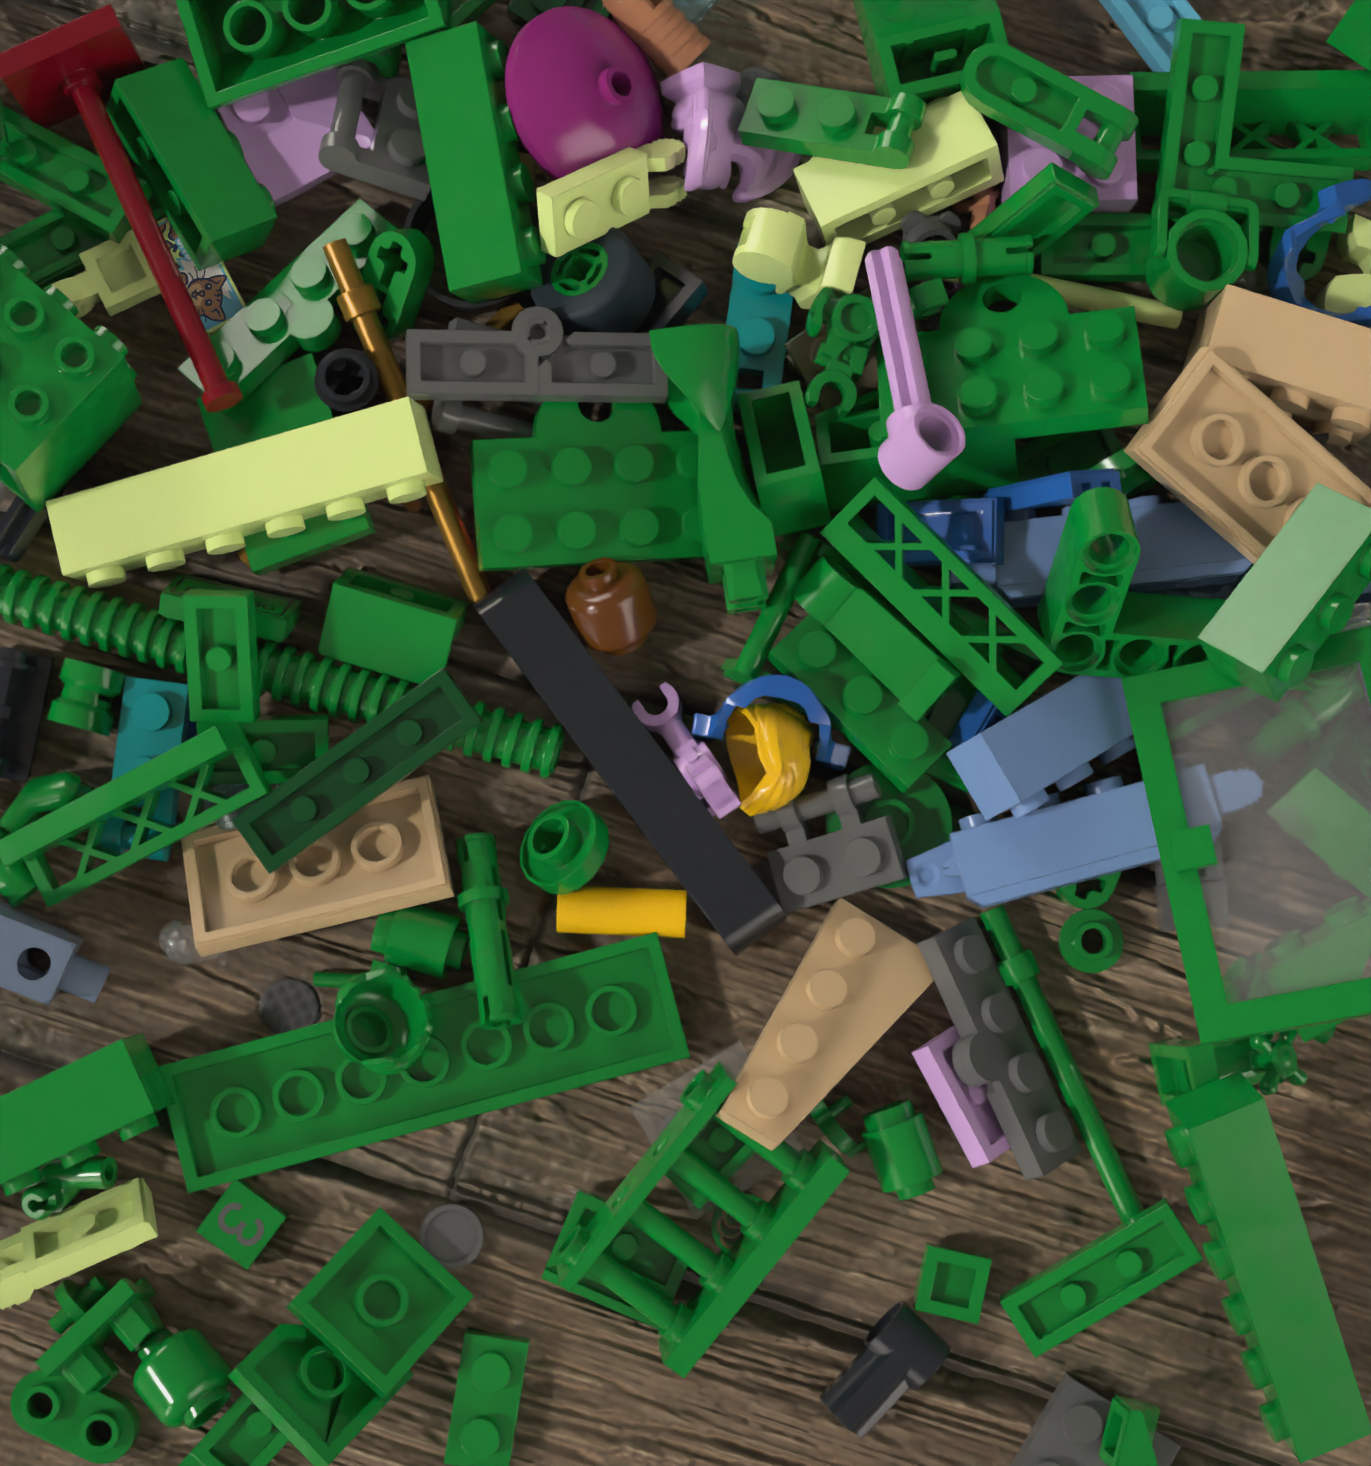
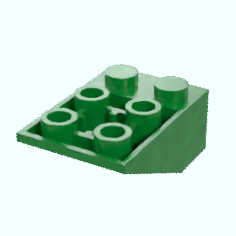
M853 0L877 96L891 98L893 94L899 92L910 93L921 98L926 105L937 98L951 96L961 91L960 78L966 60L976 48L986 43L999 42L1008 45L996 0Z

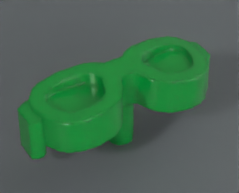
M847 1094L826 1107L822 1099L809 1114L828 1140L840 1152L850 1158L866 1148L865 1143L862 1141L856 1144L834 1119L853 1105Z

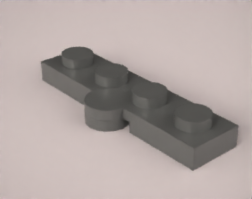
M539 306L529 307L521 311L513 321L511 331L407 329L406 389L407 397L409 396L413 400L664 403L668 398V377L654 357L649 333L573 332L570 336L563 335L562 323L558 316L548 308Z
M975 916L958 922L917 943L960 1036L952 1051V1062L955 1072L969 1086L978 1087L988 1084L987 1097L1025 1180L1043 1177L1082 1152L1071 1124L1012 996L996 966L995 959Z

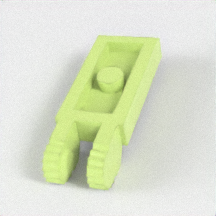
M665 138L644 144L636 149L628 147L537 188L541 251L554 257H559L605 235L612 227L620 228L649 214L650 209L669 208L675 205L676 202H681L682 199H685V196H687V191H684L685 179L675 175H660L658 178L654 177V180H648V172L668 171L674 168L675 165H680L681 162H684V142L674 140V138Z
M134 1178L63 1209L61 1212H56L44 1220H38L21 1228V1232L0 1240V1309L4 1310L7 1307L12 1308L13 1304L19 1305L30 1300L34 1289L37 1290L64 1277H69L80 1270L158 1237L152 1192L144 1179Z

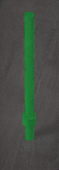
M1003 903L981 912L980 916L1000 958L996 962V966L1006 987L1012 985L1116 1212L1121 1222L1124 1223L1144 1211L1143 1206L1036 977V974L1041 972L1031 948L1023 949Z

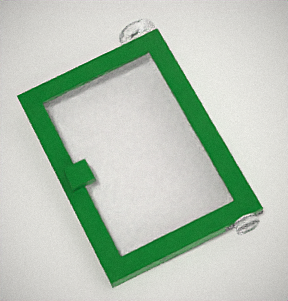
M1371 603L1354 604L1353 613L1344 628L1336 634H1330L1314 655L1313 665L1305 679L1297 686H1290L1278 703L1214 669L1209 660L1121 678L1201 1046L1371 1015Z

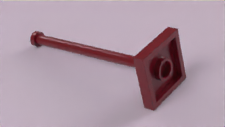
M108 4L0 52V78L29 118L46 129L81 114L205 390L201 396L203 404L208 412H219L237 404L243 395L237 382L228 380L104 105L105 102L109 101L115 79L147 69L143 58L111 4Z

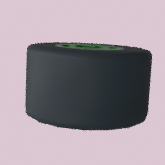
M612 227L605 235L559 257L546 253V262L540 265L543 286L531 289V297L536 306L548 308L558 316L562 323L563 335L570 336L573 332L634 333L647 318L655 299V277L626 234Z

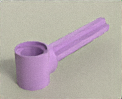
M886 246L881 250H871L865 258L895 410L887 418L888 438L881 444L878 450V461L883 473L892 483L902 489L913 491L921 489L963 451L965 447V433L958 419L950 411L931 403L902 259L899 257V252L896 248Z

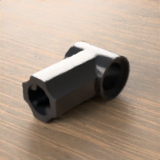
M904 1301L896 1303L878 1320L864 1340L865 1347L820 1395L821 1401L830 1409L834 1416L861 1439L889 1411L908 1388L915 1390L923 1385L939 1369L951 1350V1346Z

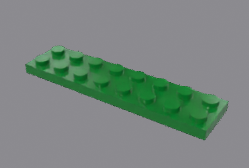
M657 932L514 970L517 1000L519 1002L522 1022L518 1025H512L510 1028L500 1030H484L480 1028L475 981L421 995V998L429 1002V1011L433 1016L430 1020L434 1026L433 1031L416 1063L398 1074H377L347 1059L334 1041L331 1026L333 1019L158 1066L175 1103L166 1108L187 1192L191 1193L690 1057Z

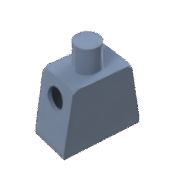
M0 901V987L48 1005L57 997L60 990L95 1004L111 968L77 954L83 937L21 909L11 908L7 903ZM31 948H39L48 953L51 960L48 971H41L33 967L29 960Z

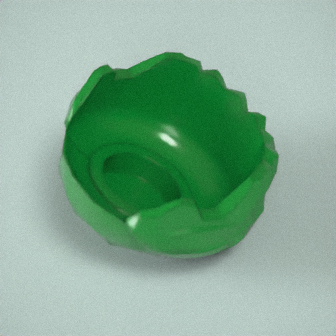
M389 968L359 973L344 983L337 993L335 1012L331 1024L334 1041L345 1057L377 1074H398L415 1064L425 1049L434 1027L430 1021L433 1016L429 1011V1002L421 998V989L413 986L409 976H401L400 972Z

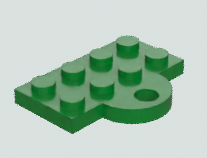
M1024 274L987 276L975 280L974 284H967L951 297L941 314L939 330L917 333L931 403L947 409L958 419L965 433V445L1148 424V403L1134 306L1069 314L1066 302L1061 294L1053 286L1039 278L1024 276ZM1002 300L1013 301L1018 304L1015 308L1006 312H993L987 309L991 304ZM877 337L876 357L881 440L883 443L888 438L887 418L895 410L880 337Z
M542 402L534 419L532 437L472 440L469 444L479 571L584 566L586 563L602 557L630 563L704 559L697 506L698 436L693 431L661 432L659 417L652 403L610 402L611 410L609 417L604 421L594 422L582 415L578 402Z

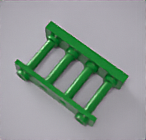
M720 1061L710 1073L702 1070L694 1076L680 1097L683 1107L586 1228L580 1224L575 1226L564 1238L556 1252V1258L559 1259L556 1264L559 1285L570 1293L587 1272L658 1325V1334L661 1337L657 1341L663 1364L683 1379L850 1172L841 1156L820 1139L810 1151L802 1149L798 1152L784 1140L773 1151H770L717 1118L715 1115L723 1101L737 1085L730 1069ZM710 1117L782 1172L781 1180L784 1183L769 1202L761 1200L757 1203L686 1148ZM669 1169L742 1224L740 1232L743 1234L727 1254L724 1251L715 1254L645 1200ZM627 1221L631 1222L700 1275L699 1283L702 1286L686 1305L683 1302L674 1305L604 1252L605 1248Z

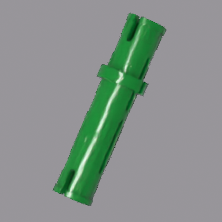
M486 832L464 835L465 839L459 837L455 841L462 880V892L457 896L459 910L465 913L466 923L468 924L469 945L478 997L480 1028L484 1030H500L510 1028L512 1025H518L522 1022L519 1002L517 1000L510 939L506 924L505 907L510 904L508 889L502 887L501 876L499 875L495 835Z

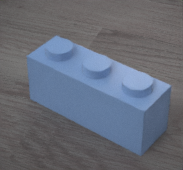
M1079 675L946 753L986 821L1010 809L1015 819H1018L1050 800L1044 790L1047 786L1055 782L1061 792L1094 773L1088 763L1091 759L1098 756L1102 764L1105 765L1136 747L1135 741L1131 736L1133 732L1121 678Z

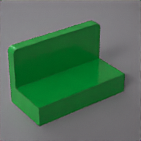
M348 567L333 583L318 651L322 656L421 684L441 668H447L453 640L464 626L470 602Z

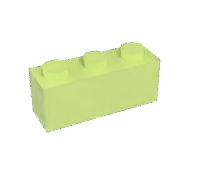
M961 91L948 97L937 98L926 105L927 110L920 129L913 131L911 136L915 146L910 163L906 168L890 169L815 156L808 162L793 168L803 202L824 246H828L835 237H850L868 244L901 229V220L912 211H920L924 216H929L1004 181L998 144L982 114L967 103ZM875 127L872 135H878L886 131L887 128Z

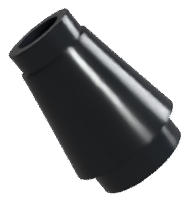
M354 349L335 350L326 355L317 366L314 376L315 389L319 398L328 407L346 412L347 414L372 407L378 388V372L372 360L364 353ZM349 386H361L357 391H351L349 395H343Z

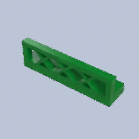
M1368 70L1240 71L1231 141L1237 145L1230 149L1229 156L1355 168L1354 171H1371V72ZM1130 72L1129 74L1133 75L1134 114L1139 119V124L1135 129L1137 173H1158L1160 150H1142L1140 136L1162 137L1170 72ZM1357 134L1360 148H1340L1327 140L1330 135ZM1269 135H1285L1299 145L1294 149H1278L1264 139Z
M878 475L820 532L1006 717L1064 663L1065 659ZM874 496L895 515V540H882L857 515ZM905 526L919 540H905ZM905 550H930L942 562V586H929L905 562ZM951 571L967 587L951 586ZM951 597H978L989 608V633L975 632L952 609ZM998 618L1013 633H998ZM998 643H1024L1043 663L1024 680L998 654Z
M239 722L216 725L0 839V858L5 867L25 862L47 907H51L268 795L273 790ZM233 754L250 788L232 797L208 790L215 763ZM199 772L196 785L183 781ZM168 788L192 795L185 822L177 826L153 818L160 793ZM204 800L217 804L201 813ZM144 801L141 813L129 810ZM114 816L137 824L131 848L123 854L99 846L106 821ZM150 829L162 832V834L147 841ZM90 830L87 841L74 838ZM59 845L83 852L76 878L62 886H59L44 853ZM96 857L108 861L93 869Z

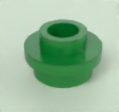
M1084 909L1073 913L1065 920L1059 932L1058 945L1062 957L1071 967L1085 973H1099L1109 969L1117 962L1123 950L1124 939L1119 924L1111 915L1101 910ZM1093 928L1101 934L1103 943L1099 951L1090 954L1082 947L1081 938L1085 931Z

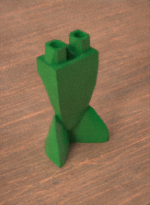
M697 324L649 330L654 357L668 377V398L663 404L698 436L697 506L703 555L709 584L723 582L727 614L766 609L765 599H768L769 595L766 576L773 575L777 550L772 521L761 508L760 501L746 471L735 436L732 405L738 377L739 332L737 328L731 325Z

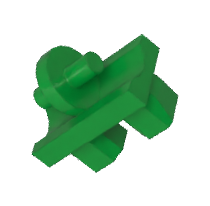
M99 1275L94 1276L83 1288L72 1280H63L54 1289L56 1300L62 1308L48 1323L60 1335L74 1322L76 1323L35 1361L47 1377L64 1375L84 1395L97 1394L117 1376L120 1369L101 1347L109 1338L116 1333L130 1352H138L149 1339L165 1330L163 1322L153 1305L149 1302L157 1291L146 1278H141L137 1283H133L127 1278H122L111 1290H109L108 1283Z

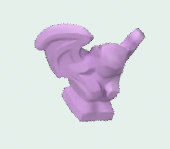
M701 62L660 82L662 95L676 104L672 113L671 129L678 134L684 135L683 142L685 149L688 151L683 168L685 177L684 191L691 192L696 189L712 190L718 187L721 189L726 188L731 177L732 161L738 166L740 173L739 183L732 194L733 201L737 203L757 200L782 186L792 176L793 168L798 166L802 154L742 144L738 129L746 108L742 101L735 96L741 88L739 72Z

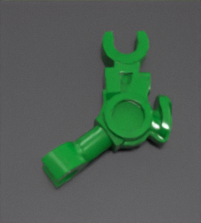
M941 278L921 283L908 290L914 321L940 314L942 312L941 306L949 303ZM825 287L818 293L810 306L806 321V332L812 338L817 337L822 324H825L827 336L825 342H821L814 363L825 368L822 373L816 375L807 387L804 397L806 407L814 408L820 397V390L826 387L833 388L841 397L837 416L845 418L855 405L857 399L856 386L852 379L858 381L861 377L865 361H867L871 344L879 336L872 296L865 297L859 294H849L837 298L830 288Z

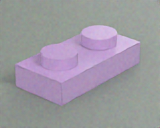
M954 1025L911 1053L972 1168L990 1163L1011 1147L987 1097L988 1084L978 1087L969 1086L955 1072L952 1062V1051L960 1036Z

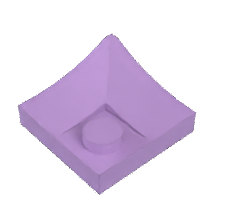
M336 67L216 109L226 131L233 132L238 138L243 149L246 165L257 183L263 184L269 190L275 207L338 174L325 168L318 159L321 140L331 129L340 87L336 81ZM361 110L355 139L359 147L370 150L374 129Z

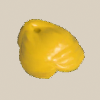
M786 703L749 704L746 708L736 706L727 720L729 728L726 730V741L731 765L738 784L739 801L742 804L739 807L749 816L775 811L795 799L807 782L811 766L809 748L814 739L812 724L806 720V716L798 709Z

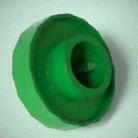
M563 800L549 806L535 818L525 833L520 848V866L525 877L549 894L565 895L580 889L594 877L606 856L609 846V832L603 817L576 800Z

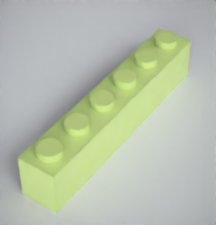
M408 396L45 501L62 575L88 582L89 588H103L126 581L125 572L147 566L148 571L155 572L182 566L186 563L185 555L207 549L209 555H218L239 550L246 546L244 536L265 530L269 538L285 537L305 530L304 520L327 513L328 520L330 521L345 520L365 513L366 503L388 497L391 504L413 501L427 495L426 486L443 482V477L426 408Z

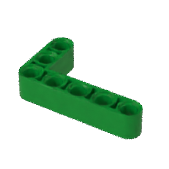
M1110 487L1090 489L1078 496L1070 507L1038 606L1042 638L1065 659L1057 671L1071 675L1126 678L1209 660L1197 637L1226 600L1127 592L1140 557L1141 547L1130 504L1126 495L1118 489ZM1354 663L1308 673L1300 684L1294 687L1290 686L1287 691L1329 693L1341 689L1350 683L1356 675L1357 664Z

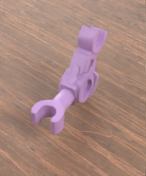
M664 682L659 686L668 701L666 710L658 715L647 713L638 700L632 704L633 712L648 731L662 735L674 753L675 759L673 762L697 797L702 799L703 805L712 817L717 815L721 819L742 804L735 791L726 783L729 779L703 741L699 742L694 739L683 723V718L681 717L683 711L682 701L673 686Z

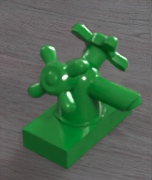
M1226 980L1223 985L1228 1004L1243 1001L1239 982ZM1297 1030L1279 1032L1277 1041L1272 1042L1270 1041L1276 1033L1201 1046V1042L1197 1040L1179 1038L1149 1042L1148 1046L1161 1106L1166 1107L1165 1101L1238 1071L1252 1086L1260 1082L1259 1089L1264 1096L1274 1094L1278 1089L1279 1083H1282L1286 1078L1294 1086L1305 1084L1307 1082V1075L1297 1067V1055L1292 1047L1297 1037Z

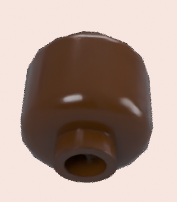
M608 557L594 559L580 569L579 574L567 588L565 601L580 639L585 646L592 650L612 656L628 654L641 647L647 640L648 634L655 627L657 610L641 569L630 562L615 561Z

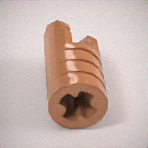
M602 0V6L606 7L607 12L612 14L613 19L629 34L644 55L648 56L653 61V64L666 75V78L685 70L711 43L706 36H703L698 31L697 26L685 17L686 15L682 10L673 4L672 0Z

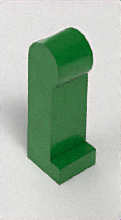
M823 553L793 588L792 594L800 606L816 621L824 625L900 700L898 705L916 722L927 716L963 676L895 606L861 576L857 577L834 557Z

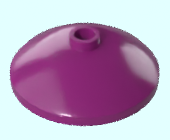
M562 6L547 10L536 16L519 31L509 50L506 62L505 90L512 122L523 145L535 162L551 178L557 180L625 148L631 147L636 149L644 144L652 143V141L664 139L665 118L663 100L654 71L639 46L616 23L587 8Z

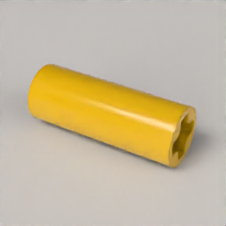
M582 886L578 890L557 896L556 932L643 936L657 932L658 937L685 938L687 890Z

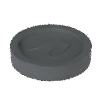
M445 1203L434 1208L425 1217L419 1232V1242L445 1269H458L471 1263L479 1254L484 1243V1227L476 1212L468 1206L460 1203Z

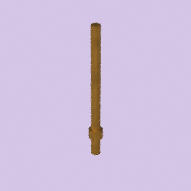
M346 238L326 244L322 248L341 292V295L336 299L346 322L354 323L367 356L376 366L378 383L386 403L407 397L405 379L377 314V311L381 310L382 307L372 284L365 285ZM441 469L443 482L426 486L427 495L425 496L471 604L480 600L492 590L484 571H479L477 553Z

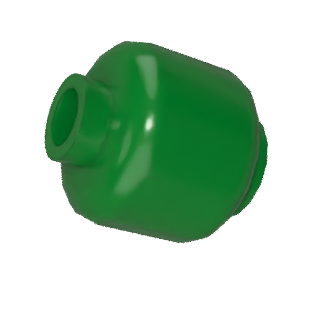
M165 1329L149 1339L138 1352V1357L142 1362L134 1374L133 1387L160 1422L169 1428L186 1425L190 1430L197 1429L212 1419L231 1397V1392L227 1389L231 1382V1379L228 1377L232 1372L231 1366L206 1336L197 1329L182 1330L174 1335L169 1329Z

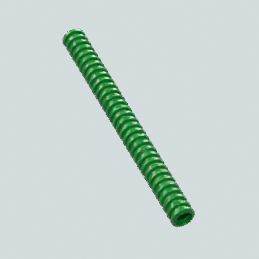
M4 563L0 564V617L3 615L4 622L16 625L22 621L23 627L32 631L41 626L42 632L46 635L54 636L60 632L61 638L70 642L79 637L80 643L84 646L92 647L95 643H98L100 650L108 653L117 648L119 655L122 657L130 658L133 654H137V659L140 662L148 664L152 659H155L157 666L167 669L172 664L175 665L176 672L184 675L187 674L184 621L162 617V614H158L159 608L157 607L148 612L145 605L139 602H134L131 606H127L126 599L119 596L114 597L110 601L108 600V595L104 592L96 591L90 595L89 589L84 586L78 585L72 590L70 584L66 581L58 580L52 584L51 578L46 575L40 574L34 579L32 572L20 569L14 573L12 566ZM256 637L260 697L269 692L271 693V699L274 701L282 702L285 697L290 698L292 706L300 708L304 703H307L312 712L320 713L323 708L328 709L330 717L338 719L341 714L348 715L350 723L358 724L361 719L367 722L414 689L411 688L410 681L402 679L399 684L393 683L392 676L382 674L380 678L373 677V671L363 668L360 673L355 672L353 664L345 662L341 667L335 666V660L325 657L322 662L317 661L315 653L307 651L303 656L297 654L295 647L287 646L284 651L279 650L278 643L268 640L265 645H262L259 642V638ZM478 701L476 706L473 707L484 721L445 749L453 752L455 747L463 748L464 756L472 757L475 752L482 754V760L491 763L493 758L501 759L502 767L510 768L513 763L521 765L520 771L529 774L531 769L540 771L539 776L541 778L549 779L557 767L565 739V732H563L564 727L561 724L555 723L553 728L544 726V719L536 717L533 723L525 721V714L517 712L514 717L506 715V709L498 706L494 712L487 710V703Z

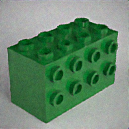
M0 244V482L39 513L46 506L45 501L51 500L136 411L142 404L134 382L137 374L125 359V356L128 354L125 345L102 325H98L92 330L76 317L79 313L77 307L64 293L51 284L42 290L26 277L29 269L21 259L10 249Z

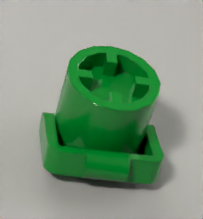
M1166 188L1159 194L1152 208L1151 249L1145 263L1146 282L1153 296L1161 303L1179 311L1197 310L1210 304L1227 284L1232 285L1244 271L1253 272L1255 270L1259 255V208L1253 201L1229 197L1228 194L1191 188L1188 190ZM1168 210L1180 211L1186 214L1168 230ZM1234 220L1242 221V229Z

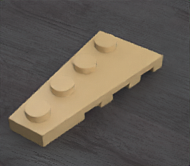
M840 897L829 911L735 1079L737 1085L723 1101L715 1116L770 1151H773L934 981L919 946Z

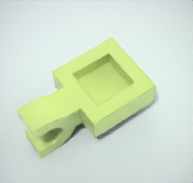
M132 229L126 233L120 244L108 240L78 254L87 271L51 284L64 293L77 307L79 313L76 317L78 319L90 312L95 303L100 301L103 302L111 317L161 293Z

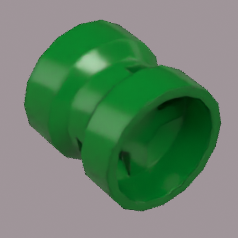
M64 658L59 675L63 684H65L60 697L51 702L47 720L110 737L115 717L111 712L112 700L123 694L125 676L128 675L82 661Z

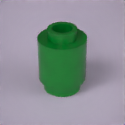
M417 905L379 914L371 940V951L384 954L385 962L444 979L449 968L461 969L470 939L468 932L461 931L462 917L423 905Z
M900 1100L862 1115L867 1130L862 1132L861 1135L882 1192L896 1191L899 1201L935 1189L932 1178L942 1173L943 1169L922 1112L914 1111L911 1100Z

